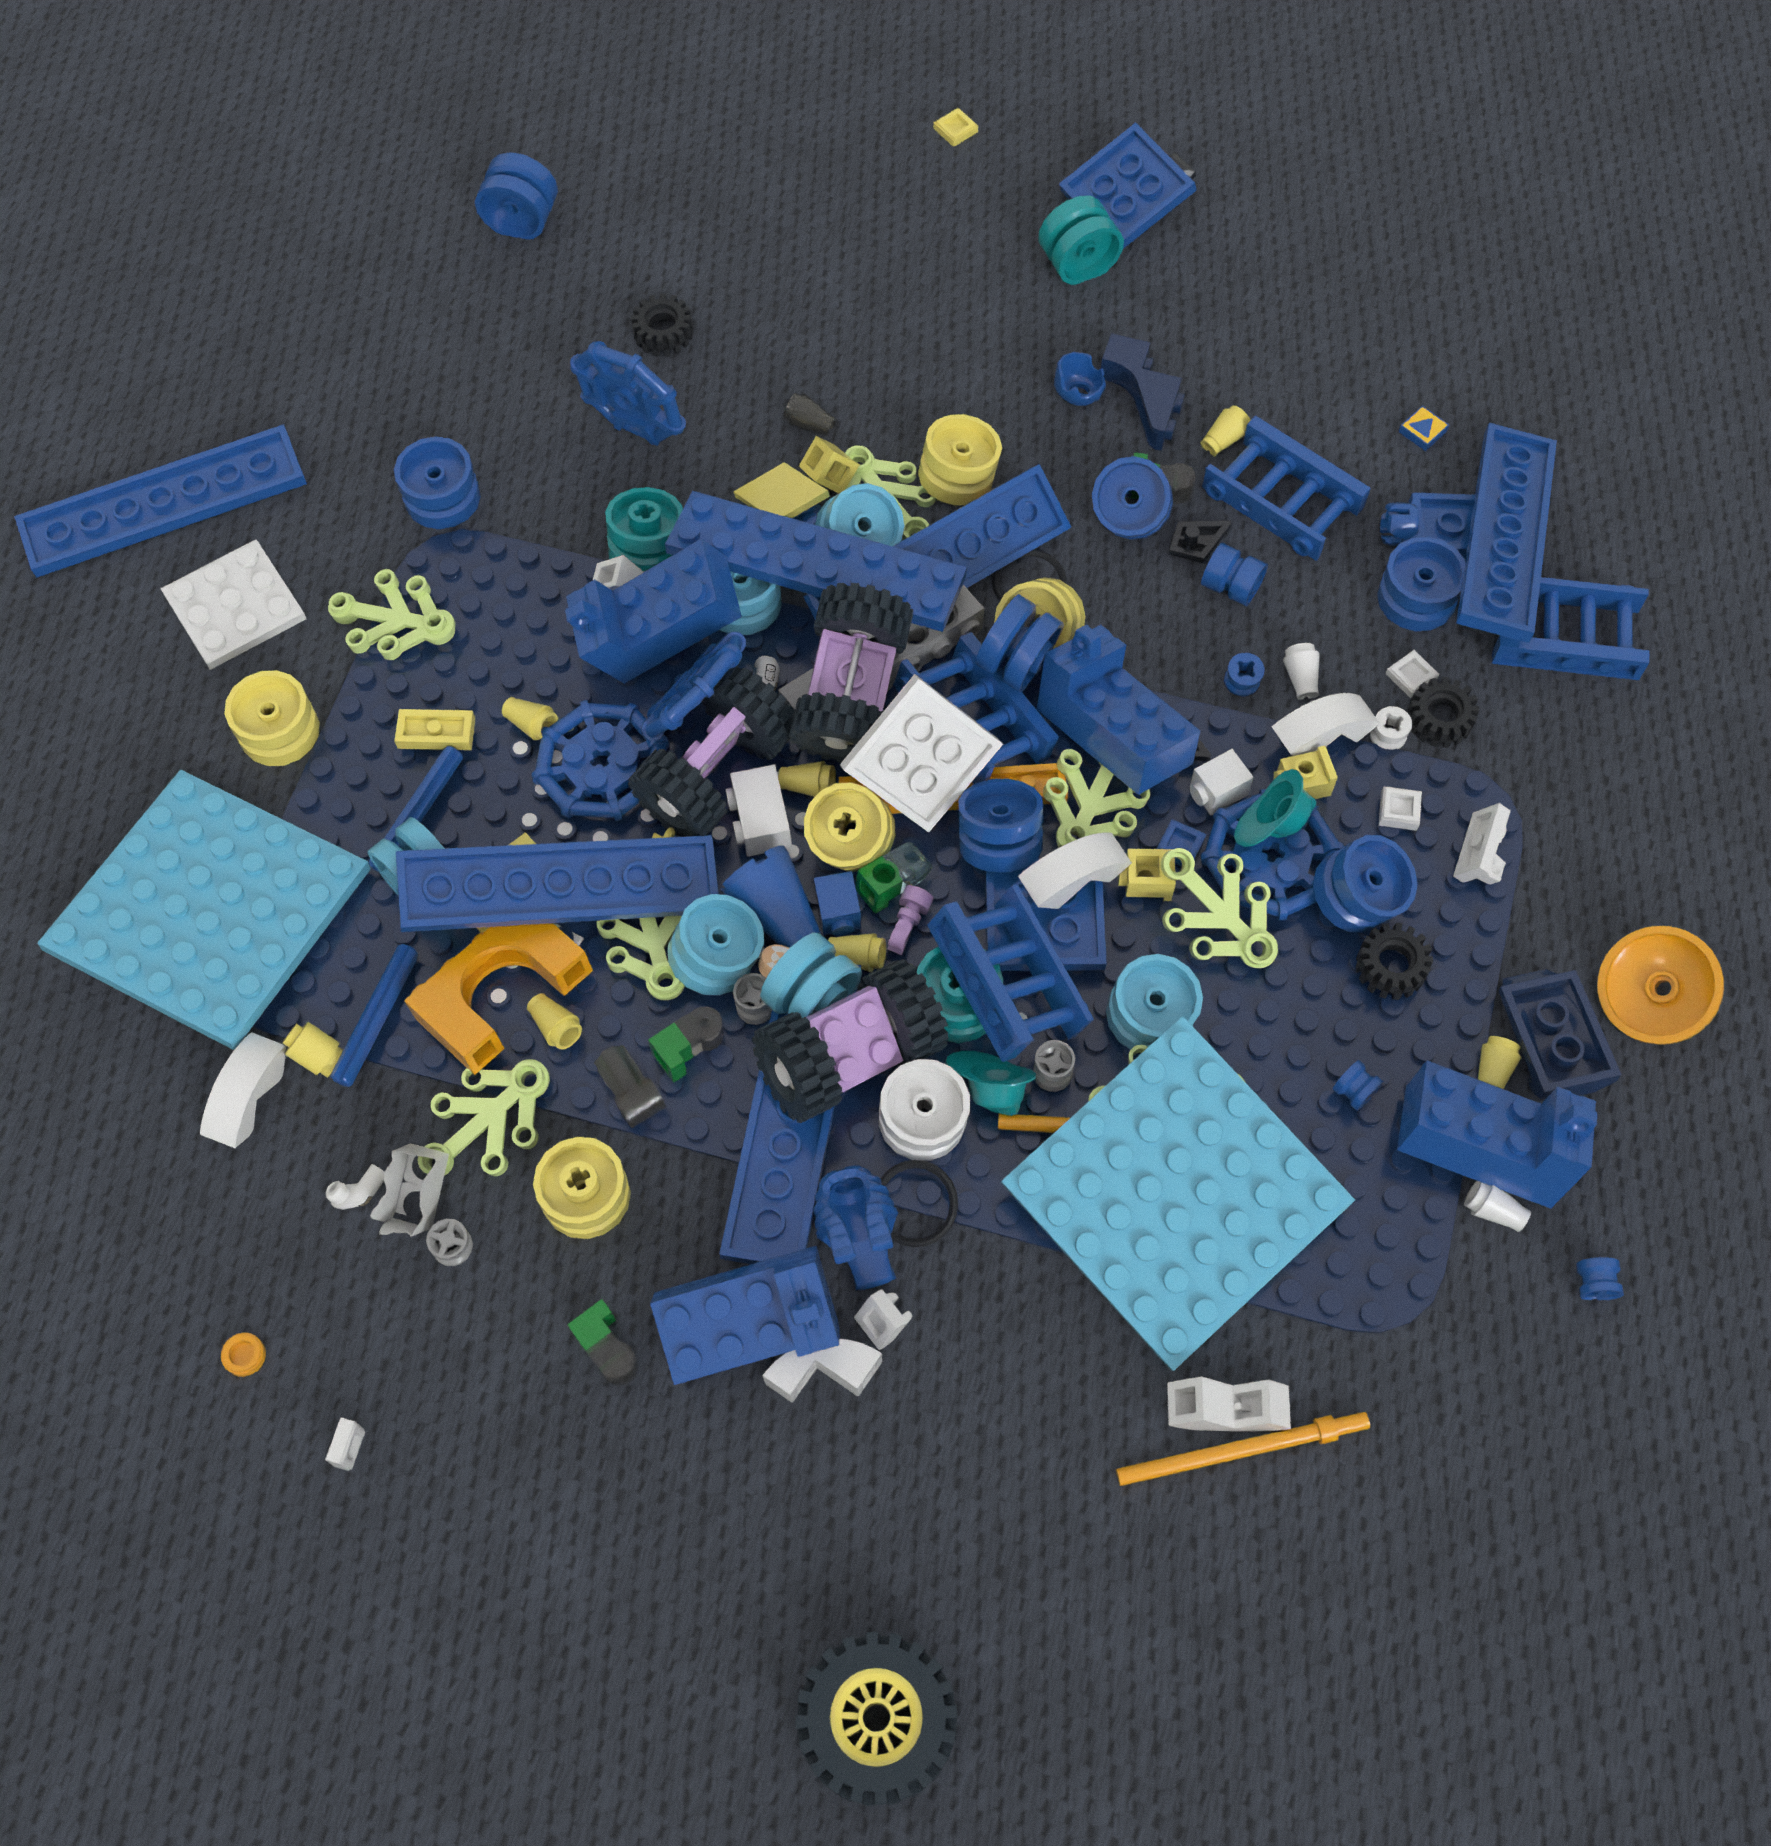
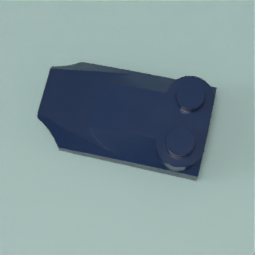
M1548 969L1503 978L1499 994L1530 1071L1528 1082L1533 1094L1545 1100L1558 1086L1580 1096L1596 1092L1619 1080L1622 1074L1576 970L1554 973Z

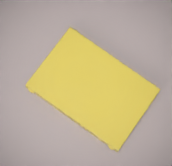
M785 462L733 491L735 497L749 507L789 518L796 517L830 497L827 489Z

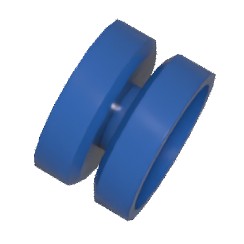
M512 152L499 154L491 160L485 179L477 193L475 207L483 222L495 232L501 235L528 240L534 239L543 231L558 193L557 183L550 171L537 160Z
M436 436L424 438L407 446L398 456L394 467L395 481L399 492L402 494L406 511L415 522L428 528H450L468 520L476 511L481 498L479 484L473 470L470 455L461 444L450 438Z
M1136 456L1119 458L1107 465L1096 478L1092 491L1093 510L1101 524L1114 535L1129 540L1147 538L1158 532L1169 519L1173 506L1172 488L1162 469L1150 460ZM1132 491L1137 492L1139 496L1138 501L1135 504H1128L1125 497H1131Z
M1415 537L1400 543L1391 552L1379 585L1377 597L1380 609L1390 621L1401 628L1413 631H1428L1444 625L1453 615L1460 598L1466 564L1465 559L1456 548L1444 540L1432 537Z
M1018 594L1005 607L990 629L979 649L975 664L992 675L999 672L1006 665L1003 673V682L1021 693L1043 667L1045 653L1054 648L1063 630L1064 622L1048 612L1042 614L1033 622L1036 615V605Z
M990 779L976 783L963 792L958 800L960 854L967 863L978 869L995 873L1013 872L1023 869L1038 860L1043 851V800L1034 787L1012 779Z
M1365 835L1325 857L1316 868L1313 880L1315 900L1323 915L1336 927L1347 932L1362 933L1407 911L1415 900L1418 885L1415 868L1407 853L1396 842L1381 835Z

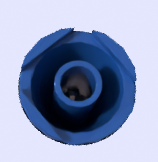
M779 845L765 851L764 853L768 857L766 860L762 859L755 862L754 859H751L723 883L725 888H721V892L747 904L757 914L763 926V932L776 944L790 948L801 938L811 933L821 934L790 854L785 846Z

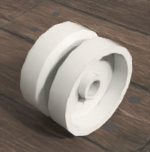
M916 1059L900 1065L888 1076L880 1095L879 1128L885 1142L897 1154L911 1160L931 1161L947 1155L959 1144L970 1113V1094L963 1078L952 1067L936 1060ZM923 1108L929 1110V1112H921V1111L923 1110Z

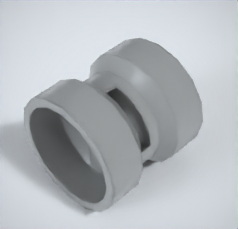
M745 974L734 984L733 995L737 1014L743 1021L749 1024H761L771 1017L772 1009L760 997L762 986L766 980V977L761 974Z
M1050 1040L1044 1042L1038 1048L1035 1054L1033 1071L1036 1073L1035 1082L1042 1089L1056 1092L1063 1090L1070 1084L1075 1066V1054L1067 1043L1060 1040Z

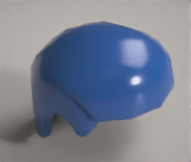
M1071 352L1065 354L1058 361L1055 370V390L1063 400L1075 406L1092 404L1098 401L1105 391L1104 369L1097 370L1092 364L1091 355L1087 353ZM1078 388L1085 389L1088 394L1080 393Z

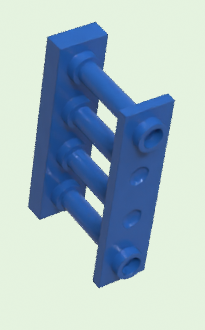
M1255 415L1247 424L1243 444L1247 447L1224 472L1209 464L1205 470L1202 488L1206 490V493L1212 499L1226 502L1291 544L1297 554L1301 556L1308 555L1317 561L1321 556L1326 539L1322 536L1323 532L1342 511H1350L1357 516L1365 507L1371 488ZM1263 456L1274 463L1275 466L1252 490L1235 480L1256 457ZM1291 474L1301 480L1303 484L1281 508L1264 498L1284 475ZM1320 492L1331 499L1332 503L1308 527L1294 518L1293 515L1313 493Z
M1541 577L1538 602L1544 603L1543 638L1532 637L1531 641L1527 643L1499 635L1492 650V664L1639 680L1649 664V650L1633 648L1632 612L1639 613L1649 595V589L1635 588L1631 585L1617 586ZM1559 604L1580 607V643L1561 641L1559 639ZM1596 608L1617 611V647L1598 645L1596 643Z
M970 632L960 636L952 660L918 673L908 659L901 661L893 685L897 693H899L914 674L928 685H931L954 674L961 673L972 686L950 695L946 699L958 708L978 699L984 700L994 713L975 721L988 731L1003 725L1012 733L1016 739L1001 746L972 781L974 785L989 780L995 767L994 765L1020 753H1028L1036 764L1049 760L1059 736L1022 692L1016 691L1003 682V669L992 675L975 664L976 656L982 644Z
M1018 884L1008 889L994 905V910L966 917L956 901L944 905L927 924L1002 1063L1016 1058L1034 1040L1032 1037L1034 1033L1061 1025L1067 1038L1072 1039L1094 1020L1087 1004L1082 999ZM1003 923L1014 943L985 951L974 932ZM1022 957L1033 976L1003 985L993 965ZM1042 991L1052 1011L1023 1020L1012 1000Z

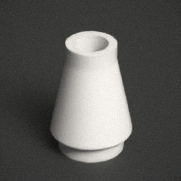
M1300 643L1288 647L1285 650L1286 657H1284L1283 662L1295 688L1297 699L1318 697L1319 652L1315 651V647L1311 643Z
M1479 1181L1473 1184L1464 1202V1206L1472 1210L1471 1215L1510 1227L1517 1232L1524 1228L1531 1215L1530 1210L1523 1207L1507 1192L1500 1190L1494 1185L1490 1186Z

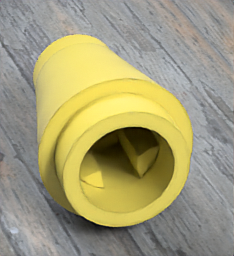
M1238 406L1223 409L1205 435V438L1201 441L1202 448L1206 451L1209 450L1210 454L1215 457L1218 453L1243 438L1247 424L1251 421L1249 416Z
M510 697L502 707L503 717L507 718L533 740L542 739L541 729L549 727L558 721L557 714L547 705Z
M825 761L781 767L778 776L780 789L815 797L821 790L836 783L835 767L833 765H826Z
M875 933L830 937L828 939L835 947V957L846 955L855 964L861 965L862 970L868 972L884 966L886 940L884 938H877Z
M543 993L534 996L529 1001L527 1011L531 1014L550 1046L566 1049L579 1039L582 1027L576 1015Z
M1490 1036L1487 1043L1482 1044L1477 1080L1504 1089L1521 1060L1519 1055L1520 1045L1503 1037Z

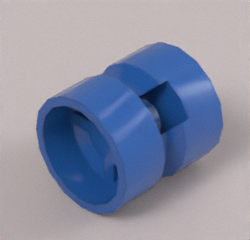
M1220 543L1207 564L1201 585L1217 593L1226 590L1228 591L1229 599L1248 606L1262 584L1268 564L1252 556L1243 559L1241 558L1240 550L1225 543Z

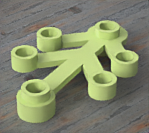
M853 446L845 452L852 460L863 463L858 467L847 488L860 484L862 480L864 483L882 487L895 499L914 500L921 507H930L935 503L936 498L933 496L928 499L920 497L922 493H928L922 485L919 487L906 485L916 479V466L908 461L896 463L877 460L870 450L864 446ZM907 469L912 473L910 475H902L900 472ZM877 474L896 476L899 482L905 484L881 481ZM896 499L904 519L902 540L929 526V523L921 517H910Z
M389 569L379 571L374 578V582L380 592L386 595L392 609L357 602L352 595L344 592L334 594L329 600L328 611L333 619L340 624H350L358 618L382 622L366 632L363 629L356 628L346 635V643L354 653H363L371 645L378 642L377 648L386 660H394L402 652L425 640L436 645H442L449 642L455 634L456 624L453 616L446 610H437L430 596L431 588L423 576H413L406 583V590L412 599L418 600L423 615L410 613L399 591V580L394 572ZM391 579L388 583L383 584L386 580ZM418 586H422L419 590H415ZM404 628L415 629L398 639L392 635ZM362 638L359 643L354 644L356 640ZM394 645L390 650H386L387 647Z
M1073 749L1064 750L1057 761V768L1065 775L1080 811L1075 819L1065 799L1068 792L1067 783L1059 777L1050 778L1043 789V796L1051 803L1060 823V827L1056 832L1058 848L1077 840L1071 834L1079 838L1106 832L1119 837L1130 836L1137 826V819L1128 811L1117 813L1112 822L1090 826L1093 817L1129 807L1134 809L1144 807L1150 797V790L1148 789L1140 794L1142 799L1136 798L1132 794L1135 792L1128 788L1127 792L1103 797L1114 774L1100 763L1101 767L1089 790L1079 769L1082 764L1081 755ZM1069 759L1075 765H1069L1064 760ZM1055 787L1059 789L1061 793H1054L1050 788ZM1119 821L1126 822L1129 827H1123Z
M1176 848L1166 852L1160 864L1163 874L1171 880H1180L1211 913L1185 912L1179 908L1169 909L1162 918L1164 927L1171 932H1179L1185 928L1228 929L1238 940L1213 942L1211 938L1206 936L1196 937L1192 940L1189 947L1190 953L1195 959L1207 960L1212 956H1240L1242 961L1252 968H1264L1272 964L1277 957L1278 944L1274 936L1266 931L1267 901L1271 895L1268 885L1263 882H1254L1249 884L1244 891L1246 901L1251 904L1249 928L1239 918L1240 873L1244 866L1240 856L1227 854L1218 861L1217 868L1223 876L1222 900L1194 871L1195 861L1189 851ZM1174 857L1182 862V868L1179 872H1174L1170 868V860ZM1228 858L1236 862V870L1233 873L1227 872L1224 867L1225 861ZM1256 886L1263 890V898L1260 901L1254 900L1251 894ZM1173 913H1178L1182 919L1180 926L1177 928L1171 926L1169 922V917ZM1200 941H1205L1209 947L1207 954L1204 956L1198 954L1196 949ZM1256 941L1260 942L1263 946V952L1260 956H1255L1251 951V946Z
M681 916L664 917L659 927L655 917L639 918L643 932L619 919L597 921L598 932L603 938L613 939L617 937L648 952L652 961V965L629 956V952L624 947L615 946L609 949L606 954L609 969L615 973L627 971L645 980L648 992L656 999L671 1000L679 996L685 985L675 977L664 949L671 939ZM606 922L615 923L614 928L610 930H605L602 927ZM617 955L625 957L622 963L615 964L612 962V959ZM666 978L671 979L673 981V983L667 987H661L659 985L660 981Z
M532 1059L523 1060L516 1064L512 1071L481 1069L478 1072L481 1074V1079L476 1085L469 1084V1077L473 1073L467 1068L463 1071L461 1081L472 1092L482 1091L486 1086L508 1087L496 1098L452 1097L448 1093H438L431 1100V1110L442 1119L451 1118L455 1114H477L443 1145L430 1143L424 1146L449 1154L444 1176L451 1171L454 1165V1157L487 1128L486 1153L481 1159V1167L490 1176H500L506 1172L508 1160L503 1155L507 1110L518 1101V1125L512 1131V1140L522 1149H531L537 1144L539 1135L534 1128L536 1098L546 1092L550 1083L549 1072L541 1062ZM530 1074H535L537 1077L536 1083L533 1086L526 1087L524 1085L525 1078ZM445 1099L450 1100L449 1109L445 1112H439V1103ZM524 1130H530V1140L521 1143L519 1141L520 1133ZM418 1156L420 1169L428 1174L433 1168V1158ZM493 1157H499L501 1160L500 1166L496 1170H489V1161Z

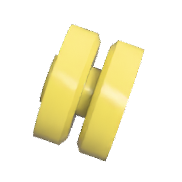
M959 414L937 419L928 428L918 470L921 485L929 495L937 500L955 506L966 505L986 492L991 491L1002 450L999 435L989 424L976 417Z
M1045 577L1014 586L1003 595L995 614L996 622L1010 601L1020 594L1036 605V615L1033 622L1038 618V615L1041 616L1046 612L1064 622L1063 630L1054 648L1072 640L1075 631L1084 626L1086 617L1082 600L1071 586L1061 580Z
M277 670L254 673L236 684L226 699L224 714L228 725L235 737H237L243 751L257 763L266 766H285L298 761L312 750L319 737L320 722L302 684L290 674Z
M852 782L835 783L821 790L809 803L804 817V836L811 851L823 862L847 872H857L858 869L881 856L885 858L890 852L895 839V820L888 805L867 787ZM854 822L856 824L855 829H849L846 834V826Z
M574 1137L560 1141L545 1152L536 1166L533 1186L537 1202L553 1227L569 1237L590 1239L604 1235L620 1223L628 1210L631 1191L621 1160L610 1146L595 1138Z

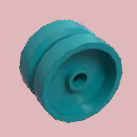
M1078 196L1056 207L1044 220L1038 236L1041 248L1052 262L1062 281L1070 285H1076L1106 273L1117 262L1124 246V238L1114 221L1110 219L1100 200L1093 196Z
M650 487L633 488L613 498L605 511L609 559L624 555L645 572L671 557V554L666 553L665 543L683 510V506L677 498L664 490Z
M939 946L928 952L919 964L917 974L922 973L927 979L926 985L928 988L932 986L936 993L934 998L936 1002H940L943 1008L940 1013L941 1016L946 1018L947 1026L944 1029L948 1032V1039L945 1041L963 1043L978 1039L986 1032ZM999 964L993 965L996 973L998 974L1000 980L1003 983V977Z

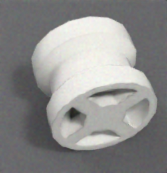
M1389 706L1381 709L1376 715V719L1380 724L1370 731L1371 741L1384 749H1400L1404 746L1412 728V720L1409 714L1399 707ZM1385 725L1393 726L1395 729L1387 728Z

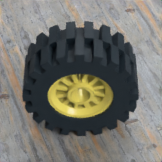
M865 1632V1637L854 1639V1636L843 1639V1644L832 1650L830 1647L821 1655L822 1660L816 1667L812 1665L806 1675L807 1681L803 1689H800L797 1699L799 1705L798 1714L795 1715L796 1730L798 1731L799 1745L803 1756L817 1778L828 1789L845 1800L863 1804V1806H891L917 1796L930 1783L934 1782L949 1759L956 1736L957 1705H955L954 1691L951 1683L943 1674L942 1666L935 1658L932 1659L925 1653V1648L916 1642H913V1644L903 1640V1636L890 1633V1636H880L878 1632ZM876 1683L874 1698L870 1697L865 1685ZM882 1683L892 1686L885 1699L881 1698ZM859 1688L865 1699L863 1704L851 1696ZM899 1691L905 1699L891 1706L890 1703ZM848 1702L853 1705L859 1712H844L846 1703ZM874 1705L883 1706L890 1714L888 1726L879 1732L869 1730L863 1721L867 1709ZM909 1706L911 1717L895 1716V1713ZM843 1720L859 1722L844 1731ZM894 1725H910L908 1734L905 1735ZM863 1731L862 1736L854 1746L848 1738ZM890 1733L902 1741L896 1749H894L888 1735ZM869 1737L872 1738L871 1754L861 1751ZM879 1739H883L888 1753L878 1755Z

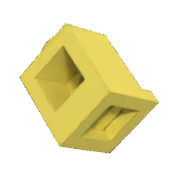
M818 436L813 440L799 465L816 483L837 493L846 490L860 466L840 448Z
M1326 746L1318 747L1317 751L1280 759L1278 769L1274 772V779L1282 772L1294 769L1301 773L1303 788L1314 799L1331 796L1338 777Z
M1172 849L1127 850V856L1132 864L1118 875V886H1126V897L1164 898V901L1172 900L1176 880L1167 878L1163 874L1160 865L1163 855ZM1175 857L1172 858L1169 863L1171 870L1174 872Z

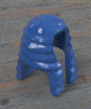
M859 1165L847 1166L841 1170L829 1172L819 1182L818 1191L814 1196L816 1205L813 1208V1213L816 1217L815 1228L817 1229V1238L831 1247L836 1264L848 1262L852 1270L855 1291L871 1289L896 1279L888 1258V1249L894 1247L891 1232L898 1211L894 1207V1201L889 1197L887 1187L882 1185L881 1179L878 1176L873 1175L870 1170Z

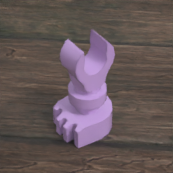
M905 886L899 900L900 905L904 907H901L897 914L899 920L889 939L888 950L902 955L913 926L919 924L921 919L919 913L924 915L928 913L934 899L929 892L917 886Z

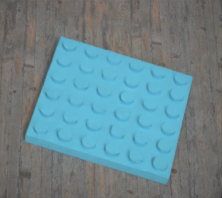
M180 769L37 944L42 951L235 1050L371 868L368 861Z
M1183 1016L1001 1181L1002 1185L1171 1371L1180 1366L1355 1201L1347 1190Z

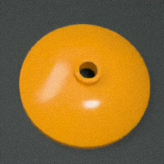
M1651 926L1626 935L1609 950L1599 970L1597 988L1604 1013L1621 1032L1644 1043L1664 1045L1681 1042L1693 1037L1713 1020L1722 1003L1724 977L1717 957L1699 937L1676 927ZM1669 983L1671 985L1670 993L1664 996L1658 995L1657 987L1659 984Z

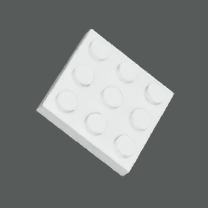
M257 539L161 588L164 596L210 670L307 619Z
M914 674L840 765L845 772L927 832H930L1003 744L997 737Z

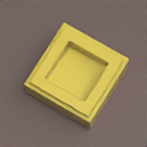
M957 108L935 121L934 129L954 147L978 132V125Z

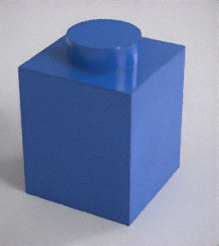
M852 871L814 878L815 896L823 935L846 936L853 933L854 930L862 929L861 912Z

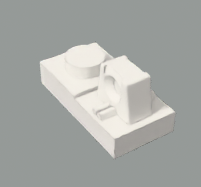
M1498 803L1473 812L1453 875L1462 883L1476 878L1489 885L1501 881L1506 862L1496 852L1499 843H1501L1506 834V824L1510 814V810L1502 804Z

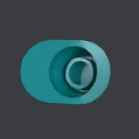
M1294 769L1282 772L1248 808L1235 828L1234 838L1238 845L1250 847L1264 841L1269 836L1281 838L1294 835L1301 830L1316 806V800L1303 788L1301 773Z
M960 1051L950 1054L946 1060V1065L952 1067L959 1075L967 1078L974 1103L992 1112L1009 1116L1018 1113L1020 1103L1024 1098L1026 1083L1036 1078V1073L1033 1070L1016 1066L1008 1061L1002 1063L999 1057L988 1053Z

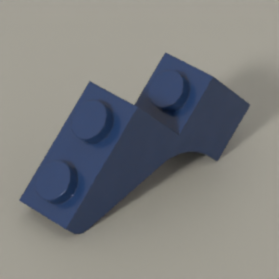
M1111 333L1101 368L1104 369L1105 380L1123 387L1132 395L1148 445L1153 449L1162 451L1165 439L1171 441L1174 435L1177 420L1172 419L1173 414H1180L1184 403L1185 393H1180L1182 378L1152 371L1154 358L1149 357L1151 342Z

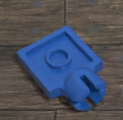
M1412 493L1408 503L1393 502L1385 506L1387 511L1381 516L1380 533H1390L1394 536L1381 535L1382 542L1387 545L1398 546L1400 543L1411 538L1432 537L1444 540L1456 548L1462 557L1466 559L1475 495Z

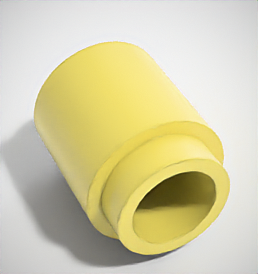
M307 1022L303 1027L296 1023L283 1041V1044L288 1047L285 1052L286 1056L315 1075L321 1073L327 1078L332 1073L343 1052V1049L339 1047L340 1042L310 1022Z

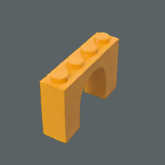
M553 923L489 927L484 932L476 935L472 942L459 954L448 959L438 972L425 983L418 985L411 995L404 1000L414 1018L474 1075L505 1049L495 1030L471 1009L474 990L485 976L502 967L512 965L525 966L535 970L565 996L593 971L585 951Z

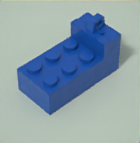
M703 539L694 542L615 590H611L594 579L583 588L566 596L568 608L565 609L567 622L573 627L579 658L622 683L630 681L742 617L727 557Z
M1084 625L1075 631L1072 640L1045 653L1037 710L1139 795L1193 764L1201 731L1122 668L1126 651V644L1114 637L1102 625L1093 629L1088 625Z
M1427 1060L1406 1086L1397 1150L1484 1184L1494 1185L1500 1190L1551 1209L1592 1167L1594 1128L1597 1125L1596 1101L1584 1096L1575 1095L1557 1086L1544 1102L1540 1104Z
M816 1246L654 1292L650 1302L674 1385L794 1350L797 1357H801L840 1345L839 1323Z

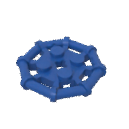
M594 341L582 354L574 355L570 360V369L576 375L582 391L580 394L581 399L585 404H591L614 425L615 429L620 431L623 428L645 438L650 444L657 446L670 436L679 435L684 431L686 421L680 415L675 399L677 391L672 385H666L642 362L643 357L636 353L632 356L611 349L602 341Z
M739 632L727 633L717 644H710L688 671L678 674L671 688L647 711V719L641 726L642 735L648 740L656 741L663 736L666 730H675L681 726L683 717L698 706L705 697L710 698L715 693L713 688L726 672L739 664L742 659L741 652L746 646L745 637Z
M587 700L580 701V706L551 726L541 729L542 739L540 741L536 768L531 774L533 783L543 788L561 809V815L567 818L573 816L613 818L616 822L622 820L621 816L640 802L631 793L633 790L619 800L617 795L629 788L628 783L630 781L628 779L638 769V762L640 764L641 758L648 757L654 750L664 749L666 751L669 748L668 737L663 735L656 741H651L644 737L645 742L636 744L628 733L634 726L642 735L641 726L646 720L640 712L638 705L634 703L613 705L588 703ZM594 718L620 721L617 727L612 726L608 722H600L595 725ZM584 721L586 726L584 730L569 740L563 736ZM554 748L562 751V766L551 767ZM596 757H608V765L605 767L600 764L596 766L592 764L595 762L594 759ZM566 779L575 790L568 795L557 782ZM591 794L601 795L603 799H607L608 803L587 802L584 800L586 797L592 798Z
M1260 789L1259 793L1225 809L1218 808L1213 814L1214 823L1206 849L1200 855L1201 863L1208 867L1223 891V876L1218 871V861L1227 854L1240 856L1244 866L1241 872L1242 881L1239 883V906L1251 909V904L1245 899L1244 891L1251 883L1263 882L1268 885L1271 895H1273V899L1267 901V914L1276 916L1277 920H1287L1288 915L1316 903L1313 888L1314 876L1308 873L1311 861H1322L1325 857L1342 849L1344 843L1338 842L1319 813V806L1316 804L1306 824L1294 835L1281 838L1269 836L1264 841L1250 847L1240 846L1236 842L1233 851H1223L1222 846L1226 833L1232 836L1235 835V828L1239 822L1237 819H1240L1248 808L1266 791V789ZM1308 824L1321 842V845L1312 846L1309 842V834L1304 830ZM1274 849L1281 854L1282 858H1276L1275 862H1270L1267 860L1268 855L1262 852ZM1228 858L1225 861L1224 867L1232 865L1236 870V862ZM1296 885L1295 887L1301 885L1305 889V891L1288 899L1285 896L1287 888ZM1258 886L1253 888L1254 890L1263 892V890ZM1251 893L1256 901H1260L1263 896Z

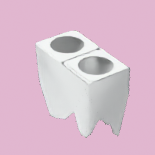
M411 1143L392 1151V1162L387 1167L383 1177L386 1193L370 1215L372 1219L384 1222L379 1234L387 1235L393 1232L408 1233L412 1237L431 1228L449 1157L448 1153ZM415 1156L435 1159L433 1168L424 1180L419 1179L413 1172L412 1162ZM413 1191L420 1192V1208L423 1218L418 1225L393 1218L395 1212L406 1215L403 1202L405 1197Z

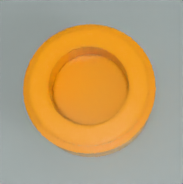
M238 1333L226 1341L221 1351V1361L225 1369L233 1375L240 1377L249 1376L257 1372L263 1365L266 1357V1349L263 1342L251 1333Z

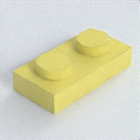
M399 709L394 742L398 749L443 750L447 746H452L456 750H472L476 718L473 710Z

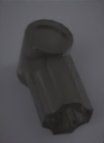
M624 1045L608 1048L594 1061L597 1071L615 1096L613 1099L630 1128L636 1127L667 1108L652 1080L649 1077H644Z

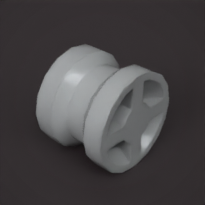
M443 1219L431 1226L427 1233V1247L439 1263L445 1266H456L469 1258L473 1248V1241L471 1235L461 1222L455 1219ZM454 1245L458 1246V1247H454V1248L451 1249L449 1252H447V1251H448V1248H450V1247H452V1246H454Z

